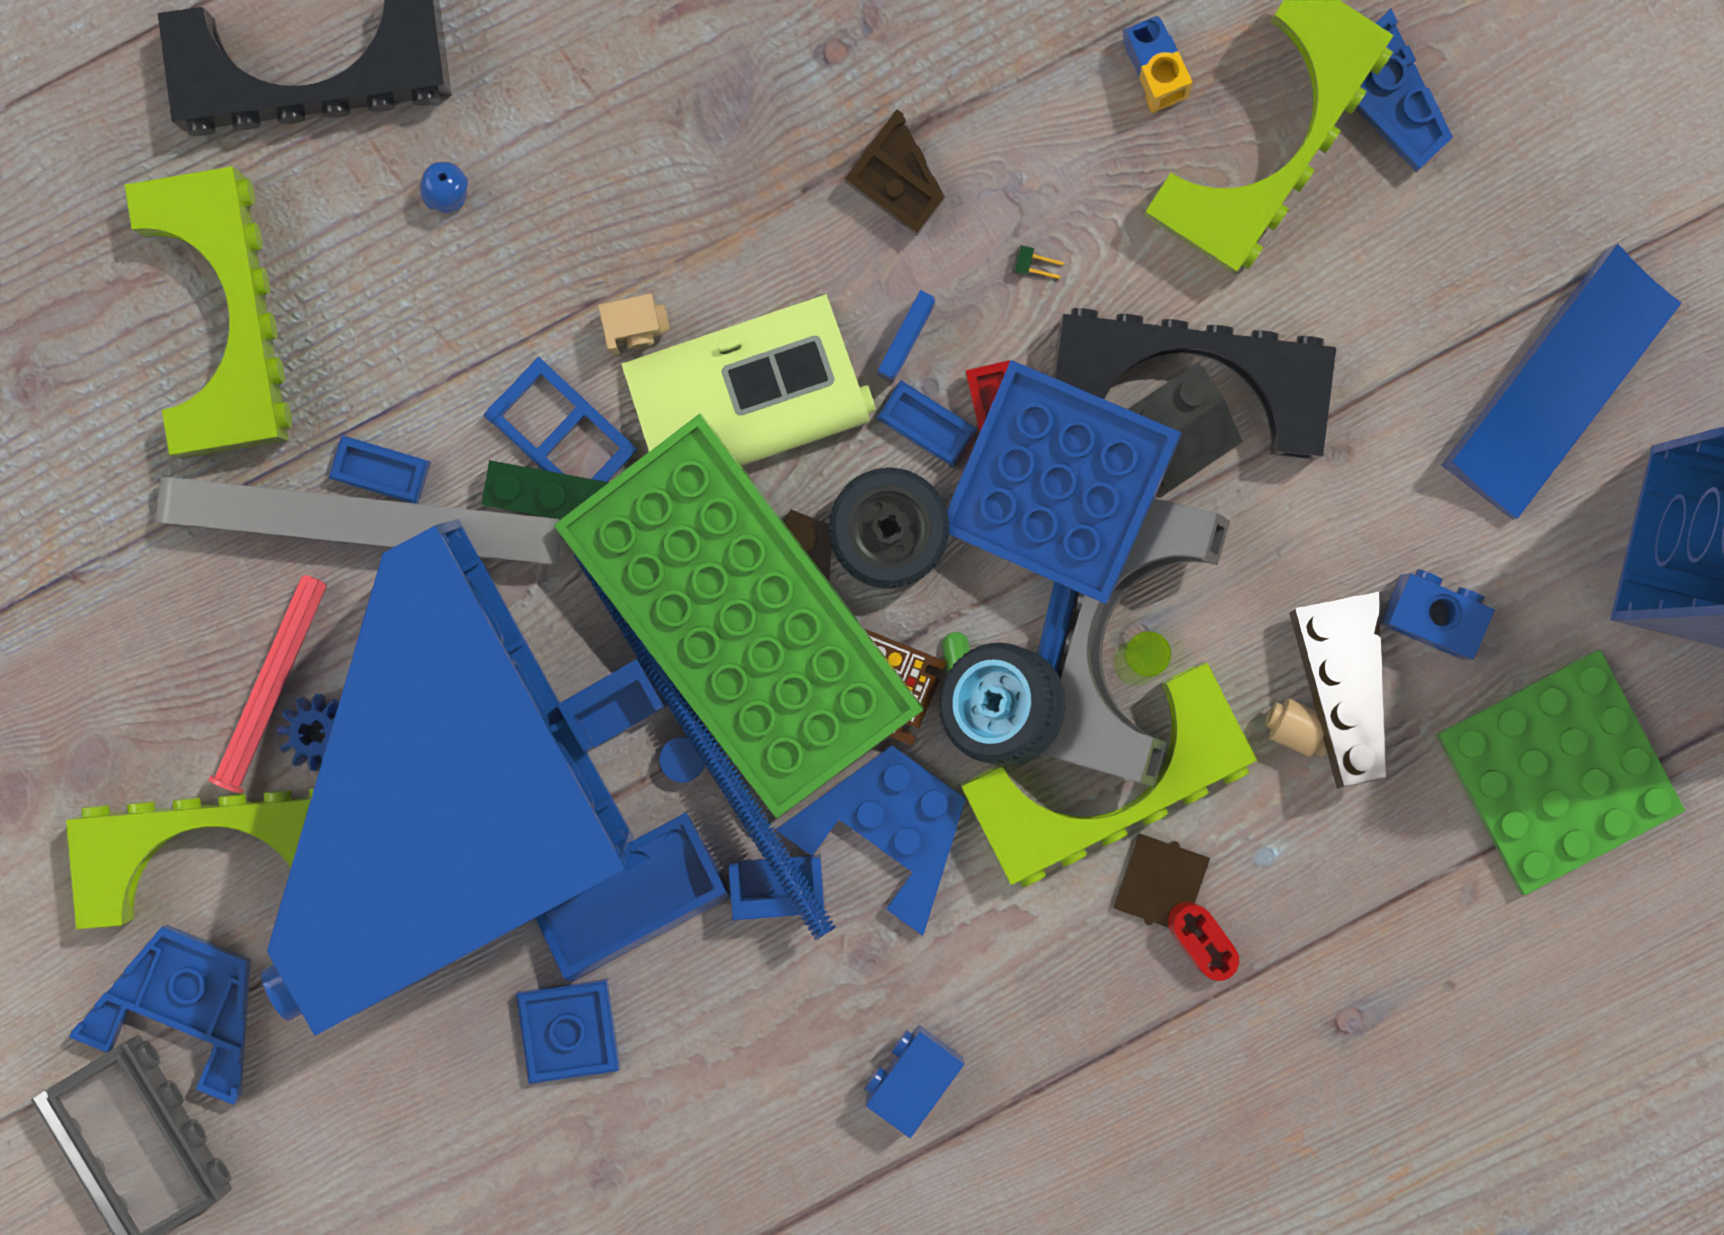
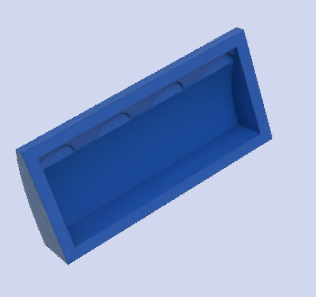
M685 812L633 840L625 870L537 916L535 919L564 979L573 982L729 899L731 892L690 816Z

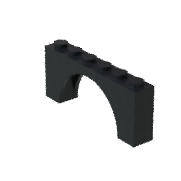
M385 0L379 28L372 42L358 60L341 73L329 79L298 86L269 83L257 79L238 68L227 54L221 42L215 18L203 7L157 13L171 120L183 131H188V134L192 136L210 135L216 132L215 127L233 125V128L237 130L255 129L261 126L260 121L278 119V122L282 124L300 123L306 120L305 115L323 113V116L327 118L344 117L350 115V109L368 107L369 111L383 112L394 109L395 103L413 101L414 105L427 106L439 103L440 97L452 96L439 0Z
M1072 308L1071 314H1063L1060 318L1053 378L1105 399L1118 378L1146 360L1168 354L1203 356L1227 366L1252 388L1267 417L1271 442L1270 455L1310 460L1323 457L1336 347L1324 346L1323 338L1297 336L1296 342L1278 340L1279 333L1264 330L1252 331L1251 337L1234 335V328L1224 325H1207L1206 331L1188 329V322L1174 319H1163L1161 326L1144 324V317L1134 314H1117L1116 320L1098 318V311L1085 308Z

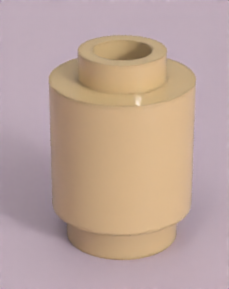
M1287 698L1283 704L1276 702L1272 706L1265 721V727L1270 729L1269 739L1307 757H1311L1314 754L1322 758L1326 754L1324 734L1316 710L1291 698Z

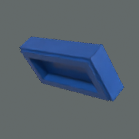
M922 290L919 291L877 371V376L890 383L896 380L934 308V296Z
M900 380L876 420L951 468L977 430L976 427Z
M341 435L329 479L406 502L419 504L431 462Z

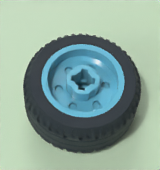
M996 642L971 649L952 665L953 668L948 671V675L945 677L946 681L942 684L939 709L941 710V722L944 725L947 736L962 753L980 762L999 766H1014L1037 758L1053 744L1052 741L1057 738L1060 732L1059 728L1063 725L1066 700L1064 699L1065 692L1061 680L1046 659L1031 650L1017 645Z

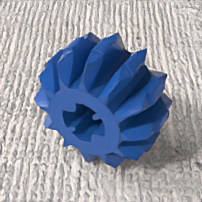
M314 694L311 704L305 697H299L295 700L298 712L292 709H284L282 716L291 724L290 726L277 727L276 732L281 736L289 735L290 741L283 743L280 746V750L282 753L296 750L292 758L294 766H301L308 760L310 771L320 770L339 705V699H333L326 706L324 694ZM310 725H323L324 729L320 730V733L325 732L324 740L312 741L310 739V736L314 735V732L309 733Z

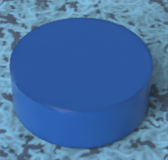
M677 737L670 740L660 753V767L663 773L675 782L684 783L692 781L702 773L705 767L693 744H691L692 741L688 737Z

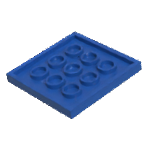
M1011 360L947 509L949 534L1097 601L1108 604L1183 433Z

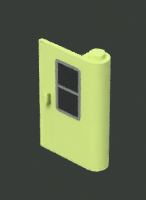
M827 294L621 364L649 452L699 413H702L739 464L743 466L870 423L868 413L876 411L868 385L859 387Z

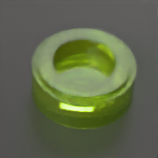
M1152 631L1137 633L1129 639L1125 646L1124 657L1127 666L1134 673L1140 676L1151 677L1162 673L1168 667L1171 660V648L1168 641L1162 635Z

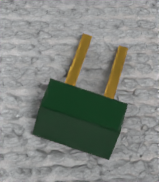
M1024 245L1018 247L1012 273L1026 276L1028 272L1060 280L1061 276L1030 268L1032 258L1063 266L1064 262L1033 254L1034 248Z

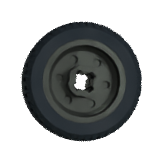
M892 467L878 468L857 476L839 493L830 513L829 537L837 560L852 577L872 587L883 589L901 588L924 578L940 561L948 542L949 518L941 496L924 478L905 469ZM888 520L894 521L898 529L897 533L890 537L884 536L880 529L881 524Z

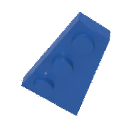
M1390 8L1376 24L1394 35L1386 46L1393 53L1378 75L1370 71L1360 87L1367 92L1356 110L1417 172L1453 136L1430 88L1425 86L1414 63L1416 59L1409 45L1406 46L1396 26L1398 21Z

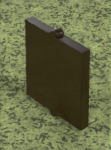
M1138 833L1113 908L1144 919L1146 925H1152L1154 922L1168 927V916L1175 905L1188 901L1195 903L1210 858L1181 848L1177 841H1171L1169 844ZM1186 914L1183 917L1186 925L1184 926V928L1181 929L1182 931L1186 930L1187 924L1191 916L1190 914Z

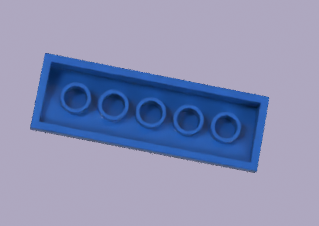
M1619 244L1605 250L1441 466L1512 520L1518 519L1675 313L1681 302L1654 281Z

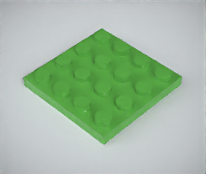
M1601 650L1589 652L1436 733L1519 893L1522 895L1535 891L1686 811Z

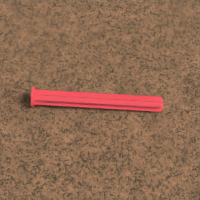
M308 575L301 577L216 775L209 776L208 781L232 792L240 794L244 792L241 784L327 588L323 581Z

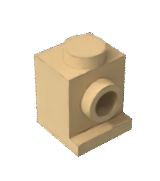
M652 293L598 305L607 349L612 355L621 353L619 344L627 343L628 349L650 346L654 344L653 337L661 336L663 332L670 330L665 303L657 305Z

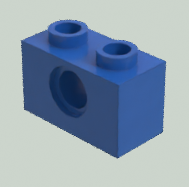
M1417 569L1415 575L1412 573L1401 574L1382 616L1380 625L1461 660H1474L1495 609L1482 604L1485 597L1462 587L1458 588L1457 593L1440 586L1443 581L1442 578L1424 570ZM1436 600L1444 603L1448 611L1447 619L1440 626L1436 625L1429 616L1430 606Z

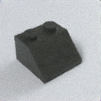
M1199 362L1128 408V410L1183 433L1161 482L1166 493L1243 442L1224 398Z

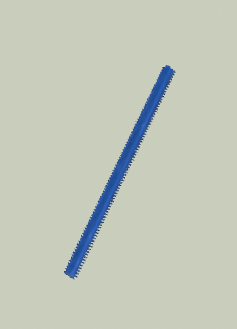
M575 554L574 558H576L583 573L585 572L592 587L594 586L595 591L600 596V600L603 601L604 606L606 605L609 614L612 615V619L615 620L616 625L621 629V633L624 634V638L633 648V652L636 653V657L640 660L639 662L648 672V676L652 679L651 681L655 684L658 692L660 691L661 696L664 698L673 716L675 715L685 735L692 741L691 744H693L694 749L699 754L706 768L710 770L709 773L713 775L712 778L716 780L715 782L719 785L718 787L722 790L721 792L725 794L724 797L728 799V803L731 804L740 822L744 823L743 827L747 828L746 832L750 833L749 836L753 838L752 841L756 843L755 846L759 848L758 851L762 852L763 858L766 857L764 860L769 862L767 865L772 867L770 870L775 872L774 876L778 877L777 881L781 882L780 886L784 887L783 890L785 892L787 891L786 895L788 897L791 896L789 900L794 901L792 905L797 906L795 909L800 911L798 914L803 916L801 919L806 921L804 924L809 926L808 930L812 931V936L816 935L814 940L820 939L835 929L836 925L830 926L833 921H827L830 916H824L827 911H821L824 906H818L821 903L820 900L815 902L818 897L817 895L812 897L814 891L809 892L811 886L806 887L808 881L803 882L805 876L800 877L802 871L796 872L799 867H793L796 862H790L793 859L792 856L787 857L790 852L784 853L787 848H781L783 842L778 843L781 838H775L778 833H772L774 827L769 828L771 822L765 823L768 818L763 819L765 813L760 814L762 808L757 809L759 803L753 804L756 799H750L753 794H747L750 790L744 789L747 784L741 785L744 780H738L741 775H735L738 771L737 769L732 770L735 765H729L731 760L726 761L728 755L723 756L725 751H720L721 745L717 746L718 741H714L715 737H711L712 733L708 732V728L705 727V724Z

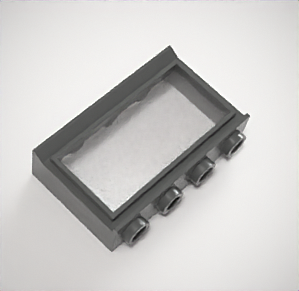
M139 1034L31 1099L112 1235H162L216 1201H219L233 1189L229 1183L231 1176L226 1165L221 1159H214L205 1144L207 1136L203 1127L196 1119H190L182 1106L184 1099L180 1089L172 1080H167L159 1068L160 1058L156 1049L150 1042L143 1041Z

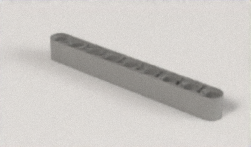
M160 477L155 520L156 523L393 548L434 525L459 519L479 557L546 565H558L561 535L553 526L560 520L553 518Z

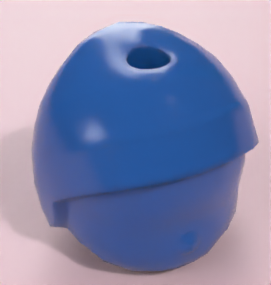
M433 163L427 167L422 175L420 182L421 198L430 210L435 209L442 213L457 211L465 203L468 179L461 169L453 163Z

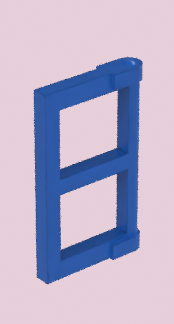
M539 356L488 407L483 415L542 470L564 474L547 456L585 416L620 447L591 479L609 482L638 451L627 438ZM542 375L576 408L536 448L503 416Z

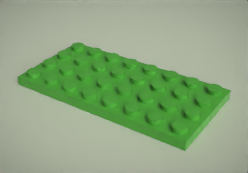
M699 413L553 525L776 819L924 709L702 413Z

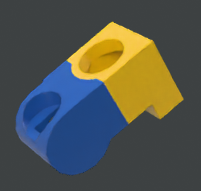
M1156 15L1123 29L1122 36L1125 48L1146 93L1145 99L1151 114L1188 99L1193 82L1172 36H1169L1160 17Z

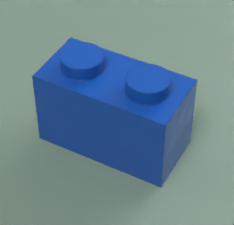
M918 1025L913 1033L908 1030L903 1032L891 1050V1053L896 1057L886 1070L878 1067L864 1087V1090L869 1093L866 1096V1107L910 1139L965 1065L962 1055L921 1025Z

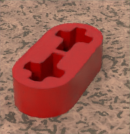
M1191 901L1175 905L1168 916V928L1196 969L1207 978L1215 981H1225L1231 978L1238 969L1239 954L1210 912L1201 905ZM1186 914L1194 917L1199 916L1195 921L1196 927L1202 934L1199 938L1188 930H1181L1186 925L1183 919ZM1209 944L1218 952H1225L1221 957L1223 965L1219 969L1213 965L1207 966L1212 961L1211 956L1205 949Z

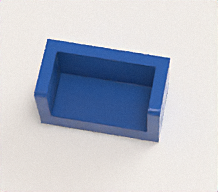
M639 659L630 662L557 704L583 752L590 751L667 707L666 702L660 692H658L655 684L651 681L652 679L648 676V672L639 662Z
M821 854L793 856L790 862H796L793 867H799L796 872L802 871L800 877L805 876L803 882L808 881L806 887L811 886L809 892L814 891L812 897L817 895L818 898L815 902L820 900L821 903L818 906L823 905L824 908L821 911H824L825 900ZM764 859L730 862L729 879L733 920L799 915L800 911L795 909L797 906L792 905L794 901L789 900L791 896L788 897L786 895L787 891L785 892L783 890L784 887L780 886L781 882L777 881L778 877L774 876L775 872L770 870L772 867H769L767 865L769 862H766Z

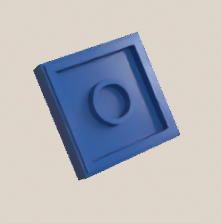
M608 979L524 990L516 993L529 1084L620 1070Z

